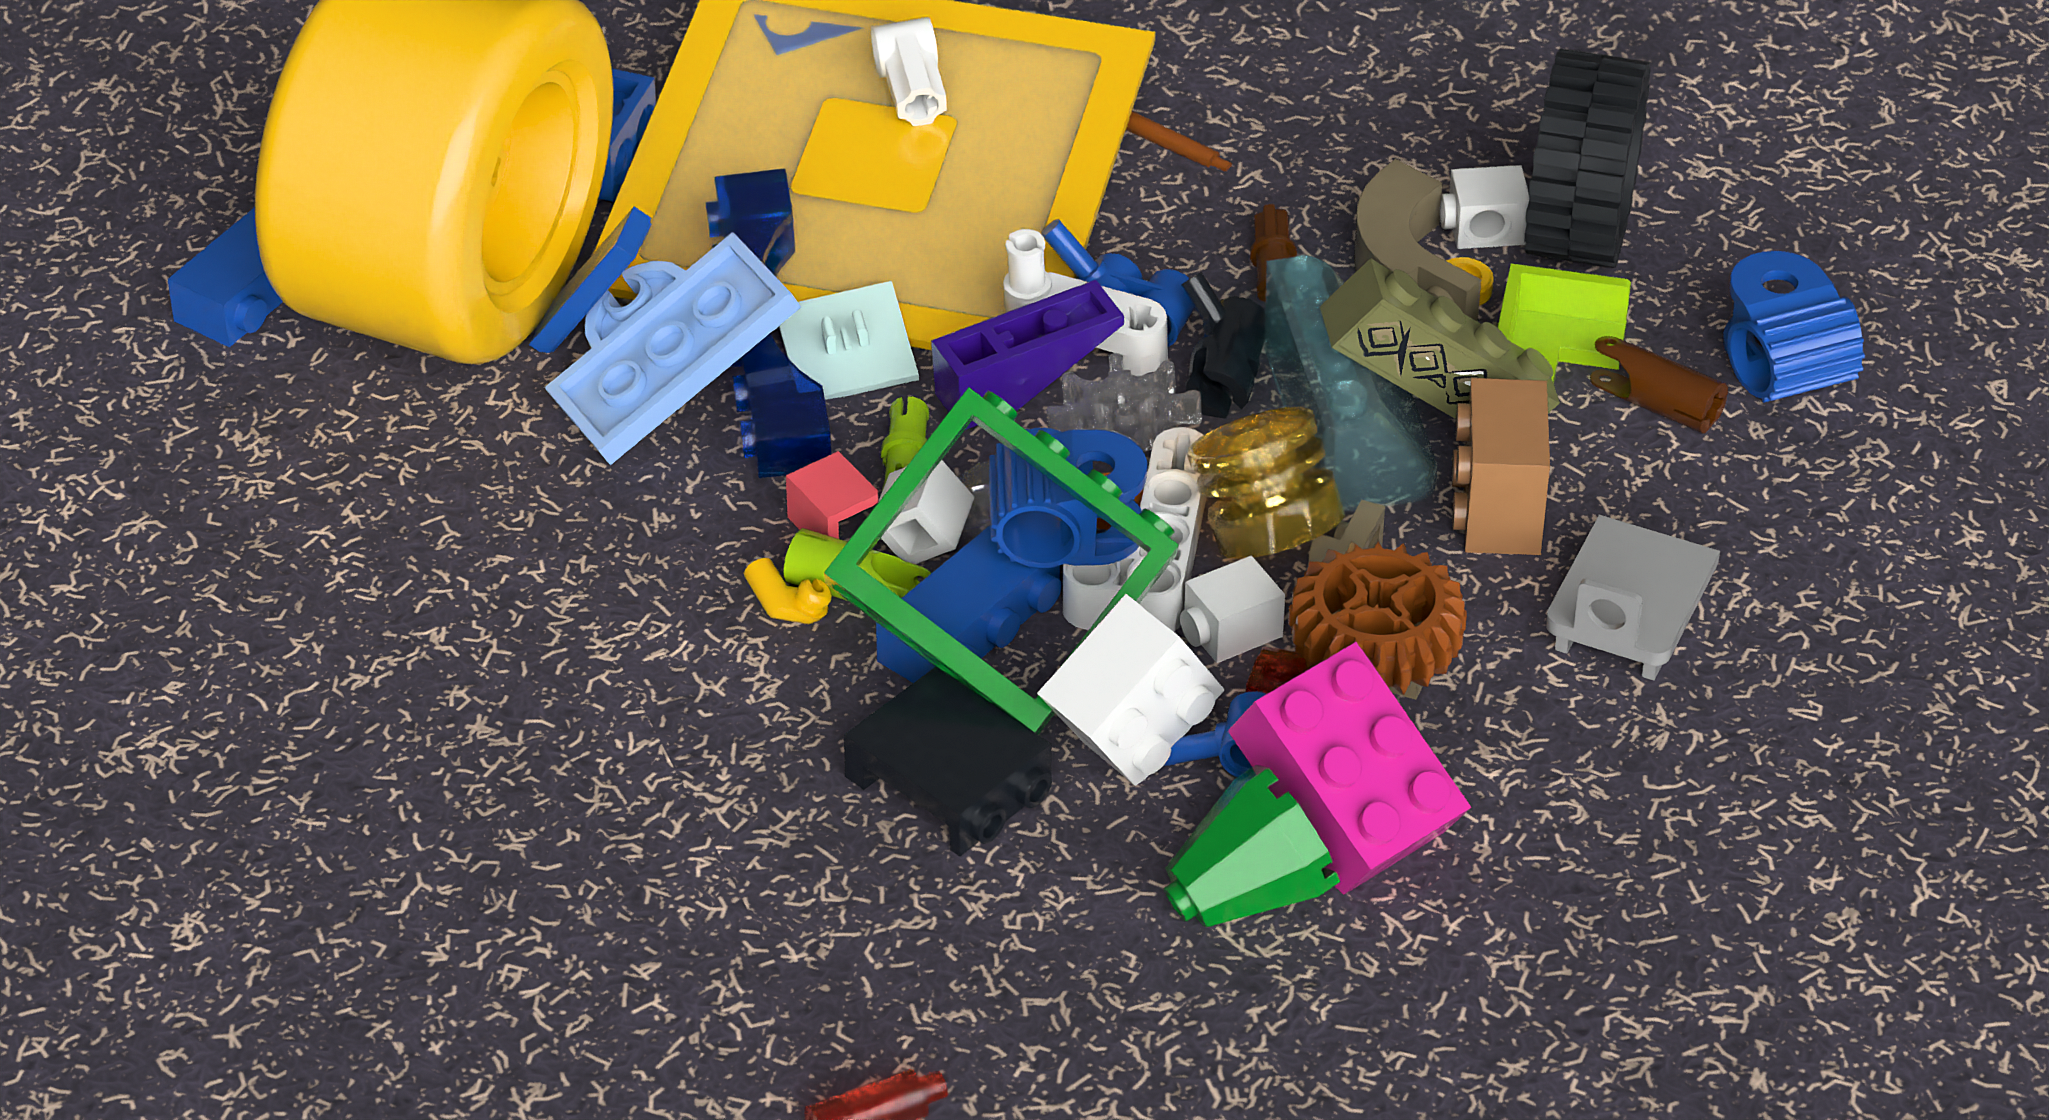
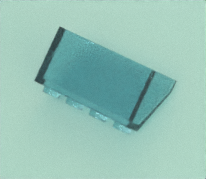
M1300 255L1267 261L1265 352L1321 514L1356 510L1361 499L1384 506L1424 500L1436 488L1437 461L1413 395L1331 347L1320 306L1345 282L1326 262L1312 256Z

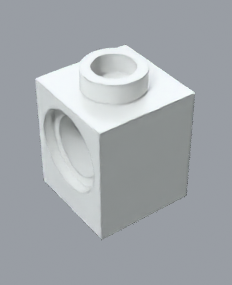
M1522 166L1451 169L1450 192L1441 196L1440 221L1442 229L1453 230L1457 249L1526 244L1524 242L1527 225L1525 221L1530 196L1528 195Z

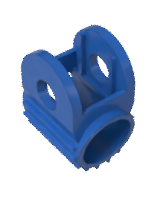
M1765 251L1747 256L1735 265L1731 273L1729 285L1730 295L1734 301L1733 317L1730 318L1724 328L1723 345L1736 377L1750 394L1762 398L1764 403L1859 378L1858 372L1863 371L1862 359L1865 358V354L1863 353L1864 339L1862 338L1856 309L1847 296L1839 297L1833 283L1817 264L1794 253ZM1769 280H1783L1791 283L1795 290L1789 293L1778 294L1765 289L1762 284ZM1755 337L1760 341L1762 346L1756 343L1754 339Z
M1051 428L1025 429L1033 436L1039 430H1042L1057 439L1070 452L1066 460L1085 475L1093 469V461H1102L1109 464L1113 471L1106 475V477L1121 489L1122 494L1118 499L1137 514L1141 513L1142 510L1134 499L1146 483L1147 459L1142 449L1134 441L1121 434L1106 430H1068L1060 432ZM1001 443L996 444V454L989 456L991 541L997 542L998 553H1005L1010 557V562L1016 561L1027 567L1052 568L1063 564L1072 566L1106 565L1127 558L1139 548L1136 543L1112 525L1107 531L1096 534L1097 518H1101L1007 446Z

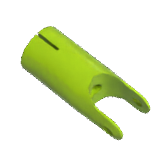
M801 528L793 537L785 557V581L798 586L803 580L807 579L811 583L814 579L825 583V570L847 544V541ZM873 549L859 565V567L900 598L920 583L917 578L918 576L925 579L931 574L928 569L922 566L905 562L896 556ZM829 587L833 597L846 600L844 597H842L840 594H838L836 591Z

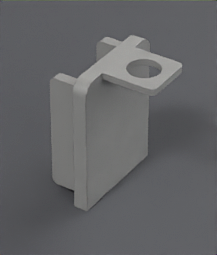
M1599 515L1547 611L1546 628L1551 634L1556 636L1555 650L1567 654L1573 642H1577L1644 663L1642 677L1655 680L1661 666L1670 660L1719 563L1720 551Z

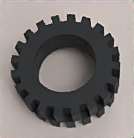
M1559 48L1555 56V64H1553L1551 69L1549 86L1546 89L1544 110L1538 129V142L1533 158L1534 167L1530 179L1528 193L1530 197L1525 221L1527 225L1524 242H1526L1525 253L1527 255L1616 268L1627 228L1628 216L1631 212L1634 185H1636L1638 174L1637 168L1642 149V136L1647 114L1646 105L1649 97L1650 62Z

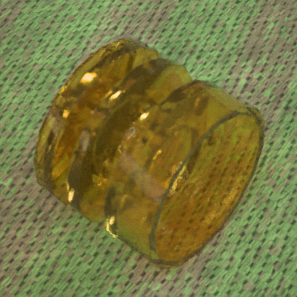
M1284 407L1244 416L1212 430L1198 438L1188 447L1187 457L1191 469L1200 473L1197 479L1199 492L1207 497H1221L1208 509V519L1221 555L1227 558L1243 559L1251 555L1252 557L1274 554L1294 548L1321 536L1336 527L1345 518V507L1333 471L1326 468H1311L1325 456L1323 440L1314 436L1317 433L1318 424L1313 410L1306 407Z

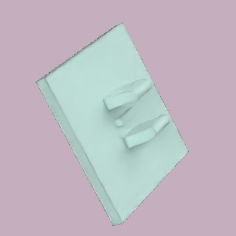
M892 281L799 301L798 303L801 308L779 326L800 404L855 395L919 380L918 370Z

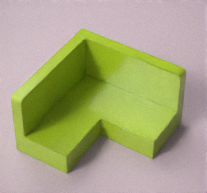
M1511 264L1498 329L1505 335L1507 340L1522 349L1533 348L1540 352L1553 369L1554 374L1551 377L1553 384L1558 361L1619 370V361L1599 353L1595 349V341L1603 336H1613L1624 340L1631 282L1623 278Z

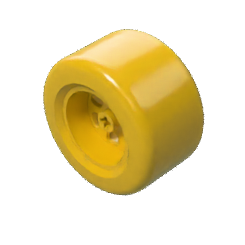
M319 0L297 35L279 76L264 126L257 165L255 223L259 253L269 283L281 300L292 310L308 318L457 363L477 365L503 357L519 346L542 321L552 302L563 289L575 265L594 215L607 163L613 118L612 67L604 33L597 19L585 4L579 0Z

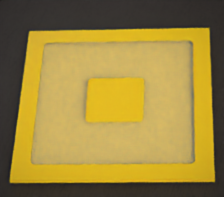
M700 0L594 252L634 206L651 217L650 223L652 224L635 259L626 269L649 261L672 262L687 270L729 234L734 232L791 292L797 302L892 281L910 346L932 350L931 340L1006 313L1003 281L1009 270L1005 242L1009 240L1011 233L1021 229H1031L1041 234L1048 224L1059 219L1086 250L1155 43V32L953 0ZM929 17L936 40L938 71L946 94L947 110L940 113L931 124L912 126L909 121L898 118L886 77L880 78L878 75L872 49L871 26ZM1045 240V271L1047 273L1053 272L1076 278L1074 272ZM622 274L608 289L613 297L634 300L638 295L633 292Z

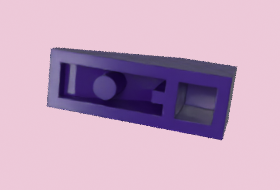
M1093 280L931 340L935 395L946 410L950 412L968 387L981 397L987 391L998 395L1017 411L1124 325V315L1097 280ZM972 421L965 430L978 425Z

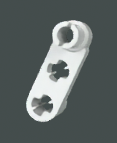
M1021 229L1011 233L1009 240H1006L1009 270L1003 281L1006 313L1088 283L1045 271V240L1039 232L1031 229ZM1101 286L1123 313L1124 325L1096 348L1113 352L1114 359L1120 364L1121 371L1130 375L1142 376L1149 372L1161 371L1166 366L1168 360L1167 315L1165 309L1151 299Z

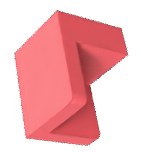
M839 451L786 475L787 516L799 530L805 528L839 539L840 521L878 503V490Z

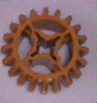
M1377 539L1371 549H1361L1351 541L1345 554L1328 549L1322 562H1309L1304 577L1297 578L1296 586L1293 589L1292 604L1289 606L1288 624L1291 626L1295 653L1304 655L1307 670L1357 642L1386 685L1394 687L1404 695L1411 681L1428 687L1434 674L1447 673L1452 658L1458 657L1459 650L1463 645L1467 611L1464 609L1465 602L1462 600L1463 595L1460 591V583L1451 580L1446 565L1432 566L1428 552L1415 556L1409 555L1404 543L1395 550L1383 549ZM1420 621H1423L1422 623H1420V624L1417 625V626L1414 625V624H1416V623H1418V622H1420Z

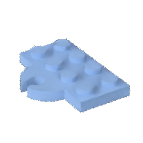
M734 232L729 234L687 270L672 262L649 261L624 270L622 276L633 292L638 294L637 297L630 304L621 307L607 290L586 314L585 336L591 349L544 387L610 465L801 308L791 292Z

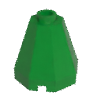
M1255 765L1234 779L1165 869L1171 883L1164 887L1163 890L1172 907L1184 922L1196 917L1203 926L1210 927L1319 897L1340 883L1336 871L1324 868L1332 862L1331 856L1299 803L1289 791L1276 798L1268 789L1270 785L1279 780L1268 767Z

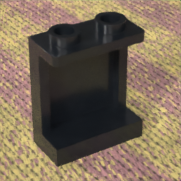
M937 666L844 734L845 777L863 790L881 778L946 823L950 829V850L959 857L978 842L987 844L994 840L1003 829L1005 821L1023 807L1034 808L1045 799L1052 785V744Z

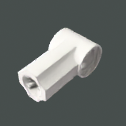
M924 17L871 26V42L876 69L880 78L886 77L898 118L909 121L912 126L933 123L940 113L947 110L946 94L938 71L937 46L930 18Z

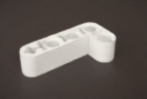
M1186 427L1171 428L1163 431L1156 437L1152 447L1147 479L1140 505L1141 510L1144 508L1148 509L1166 521L1175 531L1171 539L1179 544L1176 557L1139 603L1173 632L1181 625L1180 614L1184 610L1185 581L1191 579L1208 492L1209 441L1202 433ZM1139 546L1127 558L1111 564L1091 566L1063 564V615L1066 620L1075 627L1089 630L1148 552Z

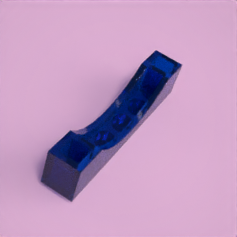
M786 168L714 176L716 201L705 202L709 237L721 236L722 241L734 232L777 277L779 271L795 253L793 209ZM768 334L730 366V368L741 367L742 375L732 376L736 412L748 411L749 420L739 421L743 458H756L759 478L786 476L832 454L831 433L823 386L800 371L779 349L771 334Z

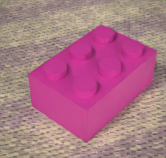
M1357 642L1255 701L1228 730L1252 767L1255 765L1268 767L1279 779L1268 787L1273 795L1279 798L1289 791L1299 803L1329 851L1332 862L1324 868L1337 872L1340 883L1335 885V888L1343 895L1443 834L1471 808Z

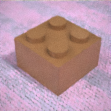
M1471 378L1469 404L1457 403L1456 441H1465V446H1458V450H1453L1452 487H1463L1464 492H1454L1453 530L1465 531V552L1541 555L1550 471L1547 381Z

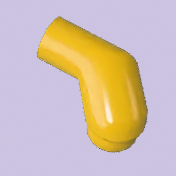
M769 558L757 559L745 569V579L765 612L771 618L811 624L820 621L828 613L827 605L831 601L832 594L829 587L823 581L814 579L811 583L807 579L803 580L798 587L787 586L774 563Z

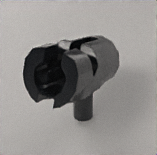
M1200 272L1181 284L1201 316L1204 329L1203 337L1195 344L1191 354L1189 374L1185 383L1186 397L1189 404L1200 415L1227 419L1232 401L1241 410L1249 401L1254 387V379L1260 368L1259 358L1268 334L1269 318L1263 307L1249 298L1232 296L1219 301L1207 279ZM1221 386L1228 387L1231 390L1232 399Z

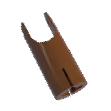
M1603 336L1595 341V349L1599 353L1619 361L1630 377L1627 378L1604 369L1596 370L1590 375V381L1595 387L1704 434L1721 416L1728 395L1726 383L1617 337ZM1606 375L1609 376L1611 380L1609 382H1603L1599 379V377Z

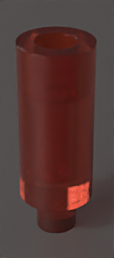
M909 1068L807 1105L804 1108L805 1120H920L928 1117V1104L948 1097V1089L940 1071L918 1077L915 1071Z

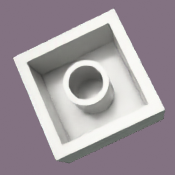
M1125 594L1037 694L1084 744L1133 785H1137L1144 781L1148 775L1157 772L1163 767L1170 756L1171 747L1193 725L1202 722L1210 714L1215 700L1225 689L1176 633Z

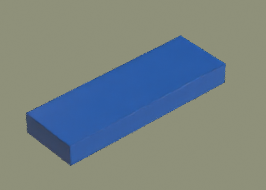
M635 206L630 210L554 299L529 343L531 347L544 353L554 352L635 259L651 227V217Z

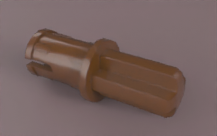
M1266 204L1263 206V212L1257 213L1254 216L1255 242L1250 248V260L1253 266L1257 267V295L1262 302H1288L1295 294L1292 266L1297 260V247L1290 239L1288 212L1285 209H1276L1275 204Z

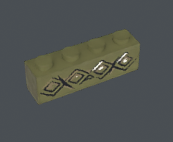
M1370 258L1320 306L1333 349L1455 419L1457 403L1469 404L1471 378L1547 381L1548 414L1560 404L1551 378L1554 374L1553 369L1540 352L1533 348L1522 349L1507 340L1505 335L1489 322L1480 324L1465 315L1458 305L1448 297L1439 296L1437 298L1426 292L1402 270L1395 269L1391 271Z

